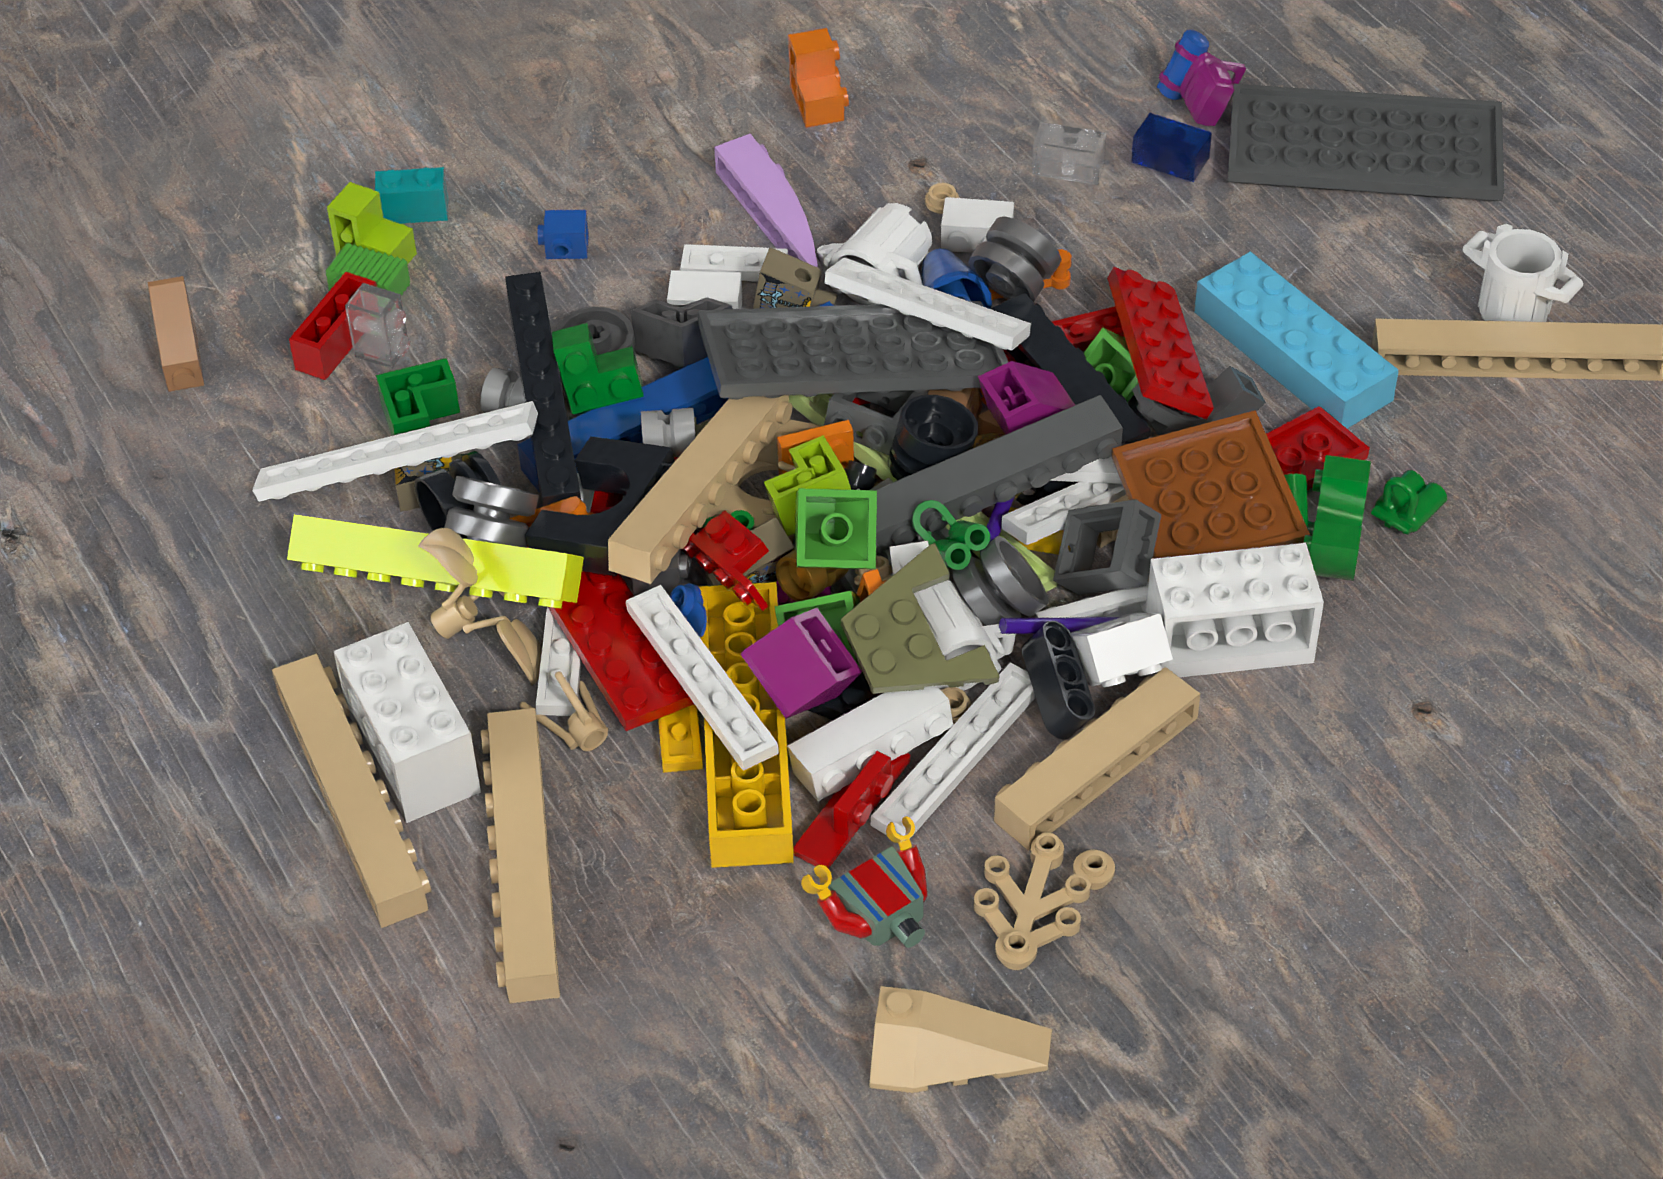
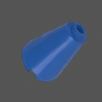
M943 248L935 249L925 256L922 263L923 286L966 301H981L983 307L991 308V293L987 284L950 250Z

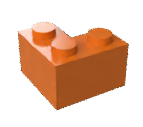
M827 28L789 34L790 88L806 128L844 121V107L849 106V98L846 87L840 86V74L838 67L835 66V60H840L837 40H831Z

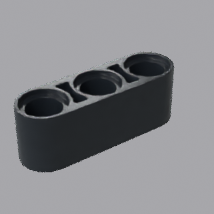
M1052 620L1047 621L1023 644L1022 655L1046 729L1054 737L1065 740L1069 739L1094 716L1095 706L1072 635L1063 624Z

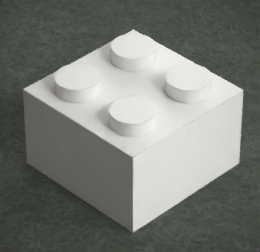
M1133 613L1071 633L1086 681H1089L1090 686L1102 684L1103 687L1117 685L1126 681L1125 674L1138 673L1139 676L1152 674L1162 670L1161 663L1173 660L1160 613Z

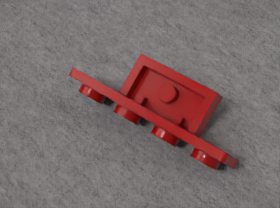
M724 510L717 517L711 519L696 535L692 533L682 551L689 558L692 559L694 557L708 574L713 572L724 588L729 590L733 587L732 591L744 605L748 606L753 603L763 612L769 607L753 583L743 573L768 553L769 549L759 537Z
M876 751L855 780L832 796L794 845V856L814 866L824 865L829 869L859 828L867 822L870 814L881 799L887 796L894 782L910 763V754L906 753L891 761V757Z

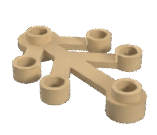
M1042 833L1031 843L1030 859L1033 867L1024 895L1009 875L1010 864L1006 858L996 855L989 857L985 862L984 875L986 880L995 884L1017 915L1014 928L999 910V896L996 891L983 888L974 895L975 912L986 919L998 937L995 945L997 958L1005 967L1012 970H1022L1028 967L1037 956V948L1060 937L1073 936L1080 930V913L1074 908L1065 906L1072 903H1082L1089 898L1091 883L1086 876L1081 874L1071 875L1066 880L1064 888L1041 898L1049 871L1059 867L1063 861V842L1053 833ZM997 867L1003 869V871L993 872L991 869ZM1080 886L1083 887L1084 890L1075 891L1072 889V887ZM984 900H989L992 902V904L983 905L980 902ZM1059 910L1056 913L1055 922L1031 931L1035 920ZM1065 919L1073 920L1074 923L1068 925L1064 924L1061 921ZM1011 946H1021L1022 948L1015 949Z

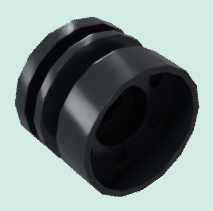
M920 395L910 399L902 408L896 435L893 438L892 447L889 452L887 465L892 476L898 481L973 449L978 431V423L974 414L963 404L949 397Z
M474 450L464 455L462 460L458 458L450 462L449 473L439 467L415 479L416 497L432 531L445 528L449 509L455 507L469 510L474 509V505L458 501L452 495L456 476L502 485L489 462L477 451ZM457 533L462 539H469L467 535Z

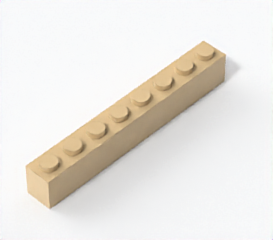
M1375 319L1372 349L1399 370L1398 375L1663 381V324Z
M782 395L778 398L753 396L739 400L729 398L608 539L609 571L649 584L654 581L661 571H665L678 550L683 549L687 545L689 537L696 528L703 526L711 510L721 504L729 488L739 482L742 473L748 465L755 463L762 448L772 442L776 431L782 424H786L789 421L792 413L789 395Z
M314 654L272 669L278 696L381 928L428 911L425 894L431 892V887L423 868L417 871L413 863L417 861L414 847L409 838L402 840L399 834L403 832V826L395 808L388 810L386 803L390 802L386 786L382 779L375 781L372 775L376 773V767L369 750L362 752L359 745L363 744L360 730L356 722L348 723L346 717L350 716V711L344 695H336L333 690L338 687L331 667L323 668L318 655Z
M535 708L487 713L488 729L481 730L483 754L490 753V761H483L485 786L492 785L493 793H485L487 817H494L495 825L487 826L489 850H496L497 858L489 859L492 884L499 883V892L492 893L494 918L501 917V926L494 927L496 952H503L504 961L496 962L498 987L507 988L509 1003L560 998Z

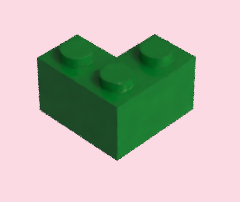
M588 323L552 332L553 351L572 414L644 397L642 378L633 346L597 355Z
M447 358L376 375L381 406L391 436L430 427V420L460 413L456 382Z

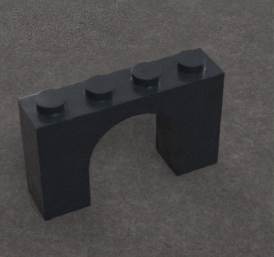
M590 436L575 459L582 488L620 494L625 497L612 508L591 515H575L541 510L525 534L528 547L583 556L582 571L616 576L618 573L609 571L608 539L675 462L672 448Z

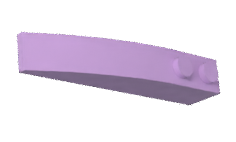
M751 134L715 146L717 175L776 248L788 249V255L818 267L814 241L806 215L794 190L785 178L782 167L772 161L763 144L759 145Z

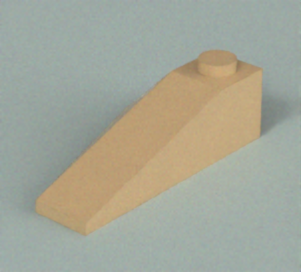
M881 986L874 1028L870 1088L915 1093L927 1091L928 1086L952 1082L953 1086L968 1084V1079L992 1075L999 1079L1047 1071L1052 1029L926 991Z

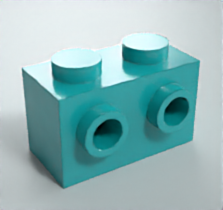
M444 167L375 171V191H378L380 194L383 218L399 224L448 221V192Z

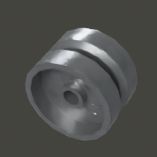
M998 217L986 234L987 241L979 243L970 256L968 262L971 270L982 278L990 289L1010 300L1026 293L1034 302L1043 290V280L1050 279L1062 260L1060 253L1052 242L1028 224L1015 218Z
M589 307L579 309L567 315L557 325L556 331L588 323L597 355L633 346L634 350L635 347L634 330L631 321L621 312L610 308Z
M456 476L452 495L458 501L474 505V509L469 510L457 507L449 509L445 528L467 535V538L476 541L527 548L528 543L525 534L530 527L526 523L509 519L510 513L527 517L534 515L539 495L485 481Z
M1000 536L994 538L986 548L980 550L981 560L971 556L970 562L965 568L961 570L953 569V578L960 593L985 626L999 624L1001 618H1021L1020 613L1031 617L1049 603L1045 588L1033 568L1011 543Z

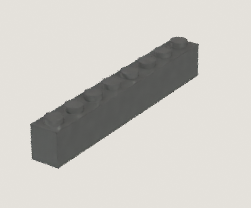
M1099 395L874 490L877 491L876 556L888 550L891 546L908 544L919 536L912 526L911 517L913 510L921 502L926 500L939 501L956 520L965 516H974L983 508L997 502L1009 501L1016 494L1033 487H1041L1051 479L1065 473H1074L1084 465L1098 459L1111 457L1112 448L1119 447L1122 444V425L1103 397ZM927 508L920 516V523L926 531H939L948 524L946 521L941 520L942 515L935 508Z

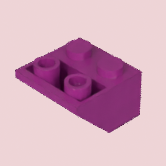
M1010 361L978 376L987 407L1005 435L1075 406L1059 380L1050 371Z
M818 608L791 617L741 653L753 674L760 681L786 719L837 698L863 672Z

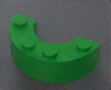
M1326 455L1324 469H1316L1313 491L1320 492L1316 520L1315 522L1309 521L1308 531L1310 535H1305L1304 543L1307 545L1316 576L1354 581L1371 461Z

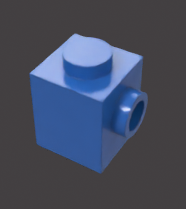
M545 210L544 224L538 225V245L545 246L546 259H587L589 243L587 211Z

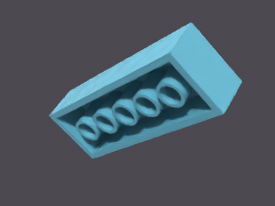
M1252 252L1243 255L1197 281L1194 313L1309 408L1314 409L1320 406L1344 427L1349 428L1394 400L1399 370Z

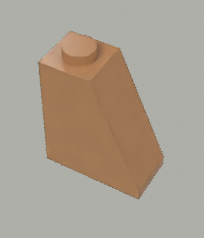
M180 276L148 282L161 364L168 392L204 386L196 326L184 277Z

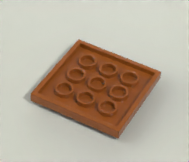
M1256 410L1112 448L1111 457L1128 499H1137L1162 514L1153 559L1304 543L1305 535H1310Z

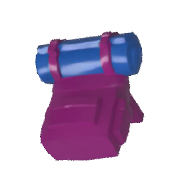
M1187 30L1183 33L1182 38L1176 41L1175 50L1165 70L1161 71L1159 75L1160 81L1157 84V88L1160 89L1162 95L1169 99L1179 100L1183 98L1197 124L1215 126L1234 92V84H1239L1246 71V67L1244 64L1223 61L1207 52L1209 48L1207 38L1198 31ZM1228 71L1234 72V76L1232 77V79L1230 78Z

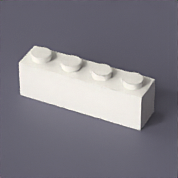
M937 686L924 687V690L883 693L788 745L792 771L817 801H820L852 783L876 751L891 757L892 761L953 727L949 698Z

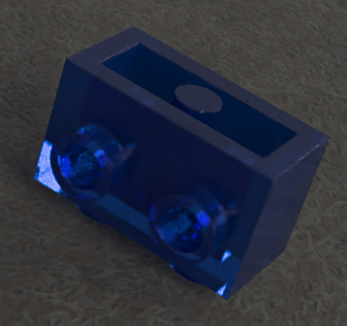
M1149 113L1133 136L1131 162L1194 182L1210 158L1212 132Z

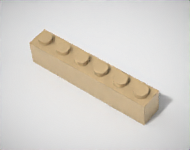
M1164 667L1154 676H1147L1136 690L1127 697L1118 698L1112 704L1110 710L1098 719L1093 718L1088 721L1082 731L1071 740L1062 741L1050 756L1042 762L1032 764L1024 776L1013 784H1007L1002 787L995 797L994 822L1029 851L1032 841L1038 835L1055 831L1198 719L1200 693L1167 667Z

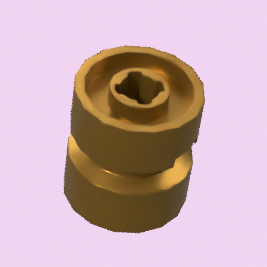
M795 549L778 561L776 576L782 590L790 598L798 602L814 598L823 592L825 588L842 579L849 569L796 567Z

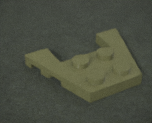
M935 543L929 545L841 618V627L873 694L924 690V687L948 685L950 688L963 687L965 683L984 682V685L999 682L1000 676L985 645L949 660L945 659L914 595L916 592L949 580L950 573Z

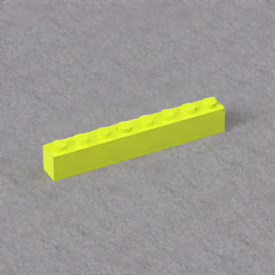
M295 514L293 516L287 560L300 561L302 570L323 573L324 565L335 567V575L355 578L357 577V571L360 570L368 572V580L390 583L391 575L402 577L401 585L424 588L425 580L436 582L435 590L454 592L460 584L432 554L419 547L421 541L428 535L427 533ZM463 539L473 553L474 562L472 565L477 569L478 576L477 582L470 586L469 595L492 598L493 591L504 592L503 600L527 603V597L533 596L539 597L538 605L560 609H562L563 601L577 603L583 556Z

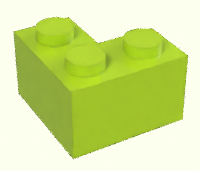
M349 182L327 206L336 256L348 242L351 245L355 244L357 247L361 246L363 249L367 247L370 251L373 249L381 254L392 255L394 258L397 256L400 259L404 258L407 264L416 256L417 251L413 228L383 218L378 191Z
M824 435L789 449L795 469L764 481L776 518L787 536L795 534V508L798 488L851 490L846 472Z

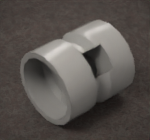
M493 368L489 371L481 392L480 404L481 410L484 413L525 403L521 378H518L515 372L500 368Z
M693 408L672 409L670 415H665L662 410L641 411L644 444L671 447L674 455L679 457L696 438Z

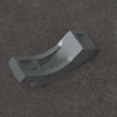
M1231 366L1207 386L1214 407L1207 420L1143 397L1139 384L1132 389L1139 402L1137 405L1139 412L1151 422L1158 436L1254 410L1257 412L1266 403L1253 379Z

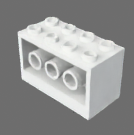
M1306 543L1151 559L1146 613L1161 614L1173 660L1161 663L1162 669L1167 667L1178 677H1189L1314 663L1324 601Z
M409 622L334 651L342 692L350 711V718L352 722L357 723L363 743L367 750H369L381 777L406 823L481 793L471 732Z

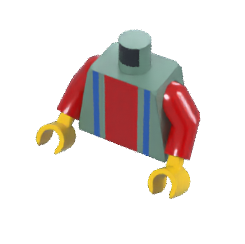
M908 816L902 818V823L906 829L904 836L899 835L895 831L893 822H890L886 828L887 837L892 842L899 844V850L896 851L891 846L832 881L830 870L824 865H818L814 868V873L820 879V885L816 884L809 874L802 878V888L807 893L819 896L817 903L833 928L838 932L860 939L865 938L875 946H880L896 936L907 948L915 946L924 937L925 930L918 922L923 918V903L928 897L926 872L917 845H912L910 837H912L915 831V825Z

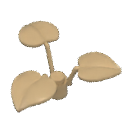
M439 528L428 534L421 541L419 547L432 554L448 573L460 583L452 595L442 603V606L431 613V622L436 631L444 638L449 639L462 629L468 634L475 629L496 625L502 641L521 666L531 686L535 684L539 679L542 648L536 637L520 620L515 619L510 622L506 616L474 622V616L478 614L474 601L480 596L464 595L459 597L466 587L474 585L478 580L477 569L472 565L474 556L471 549L460 535L452 529ZM498 591L504 597V592Z

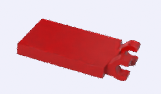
M1320 406L1266 433L1283 474L1306 475L1307 491L1313 488L1316 469H1324L1326 455L1365 460L1368 458L1370 447Z

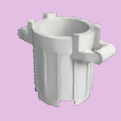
M888 203L883 208L879 207L848 241L820 246L817 252L824 274L827 269L838 261L847 258L923 285L918 265L929 253L928 249L932 245V234L925 221L920 224L909 215V212L912 210L911 208L899 203ZM831 286L834 292L842 293L838 288ZM845 293L860 304L875 305L864 297Z
M1504 224L1497 227L1496 234L1478 231L1463 246L1465 255L1485 269L1478 301L1481 317L1485 321L1546 322L1553 300L1567 303L1583 287V281L1566 267L1568 253L1563 250L1561 252L1556 242L1543 233L1527 229H1513V226ZM1557 279L1566 282L1561 289L1556 288Z
M947 580L914 593L946 660L985 645L999 674L1002 668L997 660L1012 653L1016 634H1001L999 624L983 626L980 619L966 603L954 582L952 583ZM965 683L963 687L956 688L964 691L977 683ZM940 685L937 687L940 690H942L944 688H947L948 685Z

